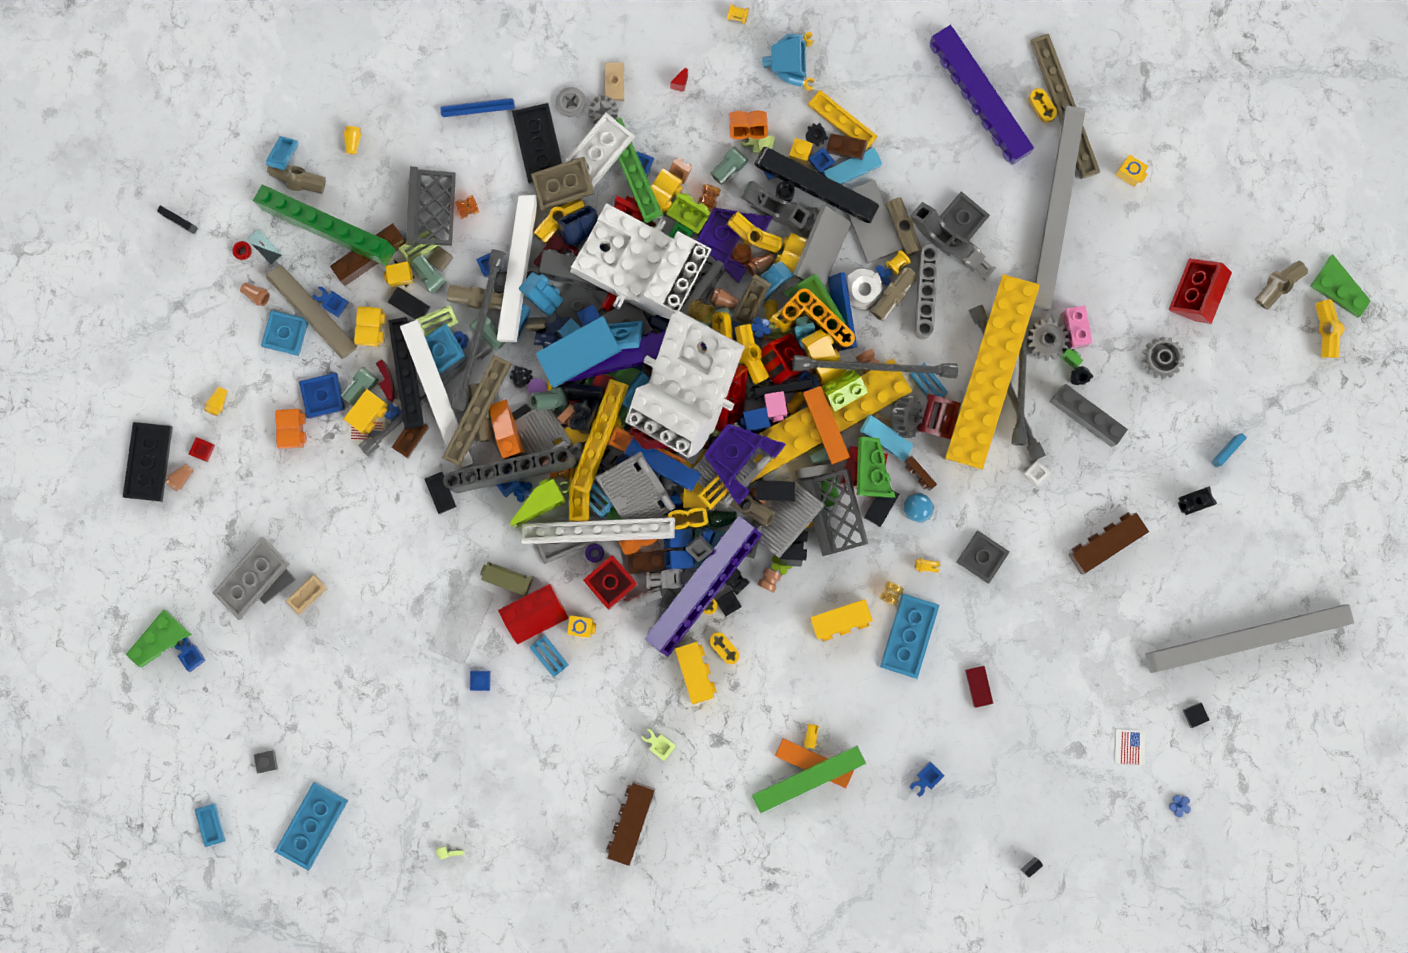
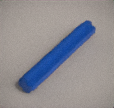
M513 98L447 105L441 106L440 112L442 117L503 111L514 109L515 103Z

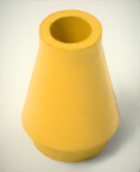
M345 126L343 134L346 154L357 155L362 135L360 132L361 128Z
M217 387L205 402L204 410L214 416L222 413L228 391L222 387Z

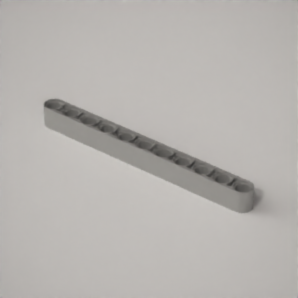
M1067 105L1065 107L1035 283L1040 284L1034 308L1051 310L1085 108Z
M1345 604L1152 651L1145 655L1150 673L1351 625L1354 624L1350 605Z

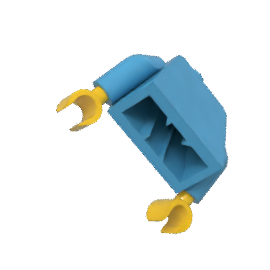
M807 32L804 36L802 34H786L776 44L771 46V56L762 58L763 67H772V72L779 79L791 85L799 87L803 85L806 91H811L813 87H809L807 82L814 83L815 80L813 78L804 80L803 77H806V46L809 47L814 42V40H808L807 38H812L813 34L811 32Z

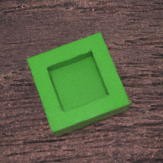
M1068 348L1060 356L1074 369L1083 362L1080 358L1081 355L1074 349L1070 350Z

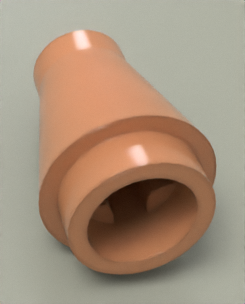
M769 252L766 255L751 259L746 264L747 270L752 277L755 274L760 276L775 263V258Z
M244 283L240 288V292L257 306L266 305L270 299V293L265 288Z
M715 288L710 302L713 303V306L727 307L735 310L739 299L721 288Z
M185 463L182 467L168 475L165 482L175 491L179 488L182 489L194 470Z

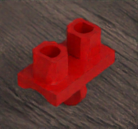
M616 196L614 208L641 222H645L635 197L626 196L623 199Z

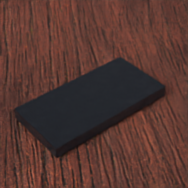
M549 103L512 111L528 184L533 183L532 173L562 164Z
M133 422L122 498L163 502L172 426Z

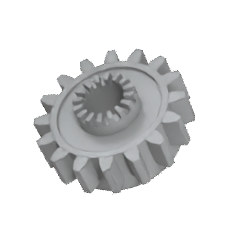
M1049 318L1045 323L1041 319L1039 324L1035 323L1033 325L1034 329L1028 331L1031 336L1027 338L1030 341L1027 347L1032 348V355L1035 353L1038 355L1037 359L1044 357L1045 361H1048L1051 357L1055 360L1057 355L1062 356L1064 354L1062 350L1068 349L1065 343L1070 342V339L1065 338V336L1069 332L1063 331L1065 325L1058 326V320L1052 323L1051 318ZM1044 336H1049L1052 340V343L1047 344L1046 341H1044Z
M1161 337L1159 341L1155 338L1152 340V344H1146L1147 349L1142 350L1145 356L1141 358V361L1146 362L1142 366L1143 368H1149L1147 374L1153 372L1154 378L1160 375L1161 379H1165L1167 376L1171 378L1174 376V373L1180 372L1178 367L1184 366L1181 360L1185 356L1181 354L1183 348L1178 347L1179 343H1173L1172 338L1165 340L1164 337ZM1160 354L1165 355L1166 362L1161 361Z

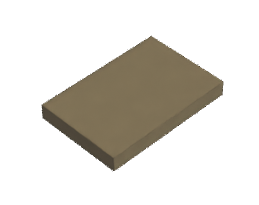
M580 157L531 174L542 211L595 194L585 157Z

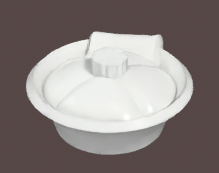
M858 269L847 276L850 305L858 309H867L879 301L884 287L878 272L875 273L869 269Z

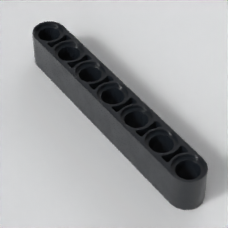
M768 147L762 148L754 163L757 168L782 181L791 182L794 187L865 223L872 222L879 208V204Z

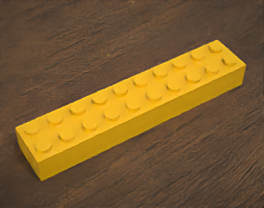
M1002 274L945 460L983 470L1040 284Z
M892 358V359H890L889 361H887V362H885V363H883V364H893V365H894V364H896V362H895V360ZM871 370L860 376L868 393L837 411L833 410L827 399L840 433L862 422L868 415H874L899 401L901 397L909 395L912 389L902 372ZM808 406L758 434L783 442L786 446L776 459L773 458L767 463L751 483L823 444ZM759 453L753 461L758 463L763 456Z

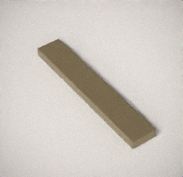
M282 265L266 275V278L341 359L357 350V345L354 344Z
M493 355L442 457L443 459L461 466L512 363Z

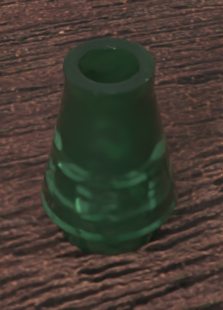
M713 510L708 515L709 525L715 529L730 525L737 519L736 511Z

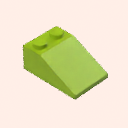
M546 478L539 482L540 486L534 489L510 521L512 527L517 528L567 503L558 483L554 479Z

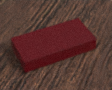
M985 666L966 669L965 673L973 707L977 708L993 704Z

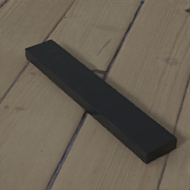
M402 317L388 320L404 429L410 430L425 427L416 367L400 326L409 323L408 318Z

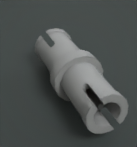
M660 587L646 592H638V595L623 599L626 611L641 605L643 607L647 606L649 602L662 599L663 595Z

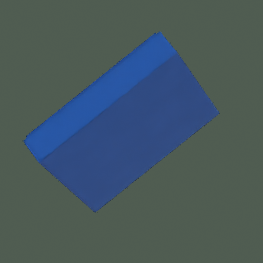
M337 373L299 381L308 419L345 410Z

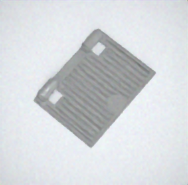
M532 409L515 420L526 452L516 457L561 447L569 448L573 445L552 409ZM494 433L492 442L501 455ZM561 437L563 441L555 446L553 441ZM528 463V464L525 466L524 470L529 469L530 466H531V463Z
M736 422L733 424V426L742 428V427H741L738 423H736ZM758 447L735 479L747 487L773 457ZM760 453L763 457L758 463H755L753 460ZM705 456L692 468L701 474L698 482L704 488L717 476V473ZM721 479L708 490L710 494L722 483ZM722 487L714 497L717 498L726 487ZM729 493L719 502L725 508H728L734 498Z
M642 452L635 454L595 477L622 520L659 518L676 508L653 469L646 462ZM638 462L642 469L637 471L633 464ZM660 499L665 505L662 508L659 506L657 502Z
M787 477V478L784 480V481H789V482H795V481H793V480H792L791 478H789V477ZM795 482V502L766 501L763 506L775 512L772 523L765 527L754 520L751 525L762 533L758 541L780 558L825 504Z

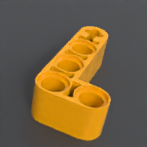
M808 289L799 290L781 310V315L786 321L795 320L804 311L826 334L829 333L832 339L841 347H848L855 341L854 333ZM801 293L808 295L809 300L807 303L800 302L799 295ZM815 306L820 307L823 311L819 317L813 314ZM787 307L795 309L794 317L786 315L785 310ZM828 320L836 322L835 330L828 329L826 325ZM840 328H842L843 330H841L840 333L843 335L848 334L849 342L846 341L843 343L841 341L843 337L840 334H837L835 336L834 333H836Z

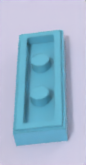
M872 148L865 152L863 161L851 158L825 170L823 174L842 185L881 167L882 162L875 148Z
M872 415L867 416L859 431L866 437L879 438L882 448L901 461L906 460L914 444L900 437L898 433Z

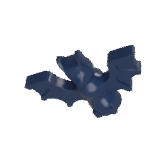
M557 316L554 322L546 323V332L536 331L534 345L543 346L544 349L564 338L556 336L555 333L566 324L570 317L560 318Z

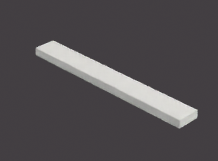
M536 195L518 196L497 335L499 342H517L524 297L519 287L526 281L538 203Z
M419 320L402 325L400 328L445 445L448 447L459 424L453 409H451V403ZM469 450L461 466L453 463L455 470L473 464Z
M651 518L522 524L521 542L522 544L675 538V519Z

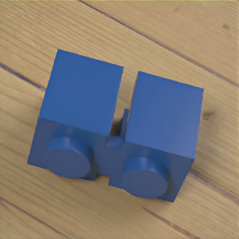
M766 407L743 412V417L740 418L741 427L752 433L763 432L770 428Z
M692 529L675 530V538L664 539V549L684 548V551L665 552V570L694 568L695 558L685 549L686 545L694 540Z

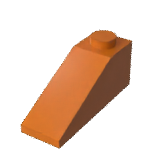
M507 399L492 404L489 410L502 459H511L526 453Z

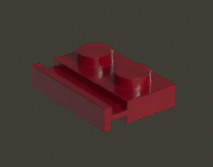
M631 427L629 435L635 436L634 439L642 448L646 450L651 448H670L639 429Z

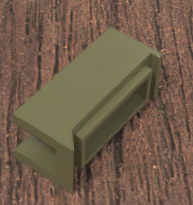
M488 562L487 565L484 564L480 572L481 580L523 596L528 594L534 576L526 578L527 576L492 564L491 562Z

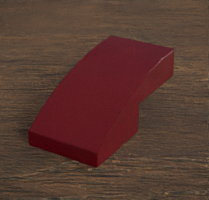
M380 360L376 365L385 380L378 384L387 399L393 402L395 399L393 378L386 362Z

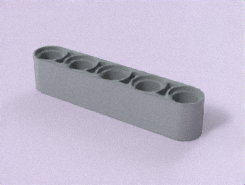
M932 244L924 246L919 255L914 331L916 337L922 340L929 338L932 334L935 321L939 252L937 247ZM924 252H932L933 258L925 257ZM923 270H930L932 277L924 276ZM928 288L931 291V295L925 296L922 293V289ZM921 307L929 308L930 314L924 315L921 312ZM921 325L928 327L929 332L927 334L920 331Z

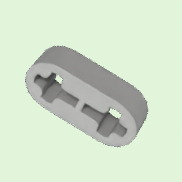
M831 464L795 470L797 480L833 473Z

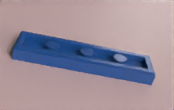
M840 272L828 278L830 295L845 320L844 324L855 335L845 272ZM840 328L837 331V334H840L843 337L841 341L843 343L846 341L849 342V335L841 334L840 331L843 329ZM856 336L853 344L848 347H842L841 351L857 347Z
M634 437L632 438L624 452V456L630 458L642 452L646 462L655 473L691 492L693 491L701 476L699 472L654 448L650 450L642 448Z

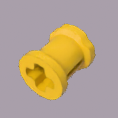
M731 3L727 20L733 19L745 25L749 8L743 9Z
M900 250L891 261H887L885 264L894 275H898L899 270L906 264L911 263V261Z

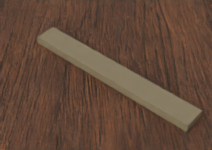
M1048 33L1031 39L1030 43L1062 126L1066 105L1076 107ZM1084 126L1082 128L1076 163L1081 180L1100 173Z

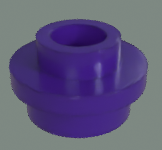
M591 544L586 548L585 556L592 563L600 562L604 557V549L599 544ZM593 550L598 551L597 557L591 555Z

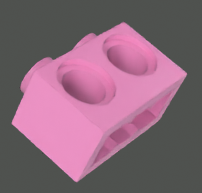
M1086 306L1064 310L1062 312L1065 331L1069 332L1066 338L1070 339V342L1067 343L1068 348L1071 350L1087 347L1092 344Z
M784 391L764 394V407L767 409L771 424H777L786 419L787 408Z

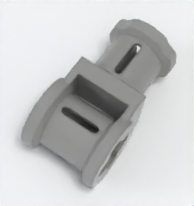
M973 244V249L962 261L959 259L958 261L972 272L974 270L979 272L983 279L986 280L996 267H992L984 260L986 256Z
M667 569L661 571V573L646 572L647 589L659 586L667 589L683 588L682 572H684V569Z

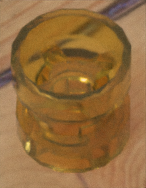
M694 300L689 306L688 315L695 320L699 319L700 322L708 324L714 318L715 308L710 304H704L700 300Z
M887 581L885 591L881 593L879 599L897 606L899 602L898 597L903 593L904 588Z

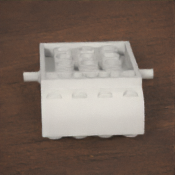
M606 203L592 232L575 259L570 272L617 296L613 304L615 308L617 306V309L621 308L625 300L653 316L657 314L670 319L672 314L680 311L712 249L678 231L674 238L667 236L662 232L666 221L663 220L660 225L661 218L658 219L655 227H650ZM607 244L610 250L603 252L600 249V245Z
M682 312L672 314L657 359L655 360L648 355L644 359V363L653 367V372L648 384L636 388L625 422L687 458L697 454L706 443L709 435L714 432L722 407L729 411L733 409L734 403L728 401L726 396L744 346ZM702 342L707 346L706 352L701 349Z

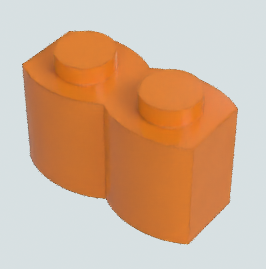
M756 110L749 113L744 111L729 113L730 138L745 139L750 137L753 139H763L768 137L767 112Z
M301 409L276 410L277 448H304V443L307 442L306 432H303V424H306L305 413H302Z
M659 539L619 540V544L625 555H632L637 553L642 547L655 544Z

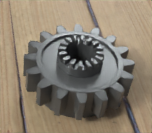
M914 396L901 397V400L896 402L892 411L893 428L902 438L915 437L916 433L919 432L918 426L921 425L920 419H922L920 413L922 409L919 408L921 403L917 402L918 398Z

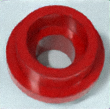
M239 241L233 246L232 253L238 260H246L251 256L252 248L247 242ZM242 248H245L244 254H240Z

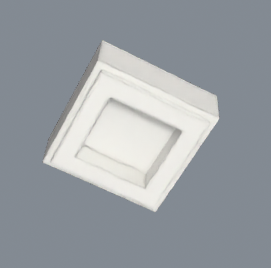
M1035 460L1023 474L1037 487L1051 472L1038 460Z

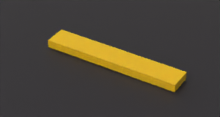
M612 379L609 380L570 488L589 494L629 385Z

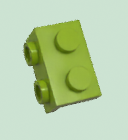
M678 192L666 216L699 235L710 216L709 208L702 203L698 205L692 201L693 198L688 194L683 193L682 195Z
M853 369L844 372L840 377L830 380L822 386L825 397L829 400L834 411L868 393L862 378Z

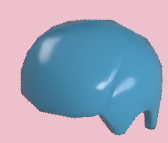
M912 494L904 502V513L912 521L923 523L933 515L934 505L930 498L924 494Z

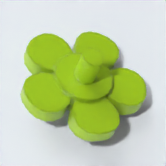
M776 555L772 557L774 563L771 565V569L775 572L779 570L781 575L787 574V569L793 567L778 565L779 557Z

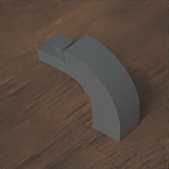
M754 181L749 182L741 197L751 204V208L764 216L773 217L772 220L791 228L802 229L810 215V212L800 204L782 200L766 191Z
M921 202L910 215L919 231L948 256L953 255L962 261L973 249L972 242L952 231L941 220L936 209L924 202Z

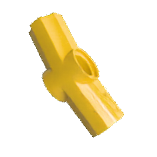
M578 199L561 207H554L533 234L546 244L560 229L558 221L553 219L554 215L561 214L565 217L574 214L578 209L585 207L583 201Z
M736 212L728 220L726 225L737 233L748 246H755L776 254L781 249V237L756 228L739 212ZM751 232H754L757 236L755 242L750 239Z
M1332 299L1316 303L1315 309L1320 321L1319 333L1322 335L1321 357L1339 358L1340 337L1343 335L1345 328L1343 323L1338 320Z
M751 324L735 327L737 343L744 346L739 364L747 366V371L754 384L766 380L769 375L760 360L762 354L759 346L754 342Z

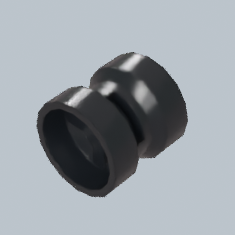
M788 181L780 182L776 187L775 196L791 202L795 193L793 184Z
M738 569L726 581V585L731 586L736 595L750 583L747 578L741 576V572Z

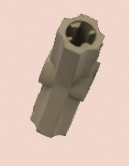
M287 165L285 170L270 166L267 168V173L270 176L286 183V187L290 190L301 191L304 189L320 194L324 192L326 177L307 173L305 169L299 166Z
M1297 261L1282 272H1273L1267 280V286L1254 300L1262 308L1269 310L1282 294L1289 293L1294 283L1308 274V268H1306L1303 262Z

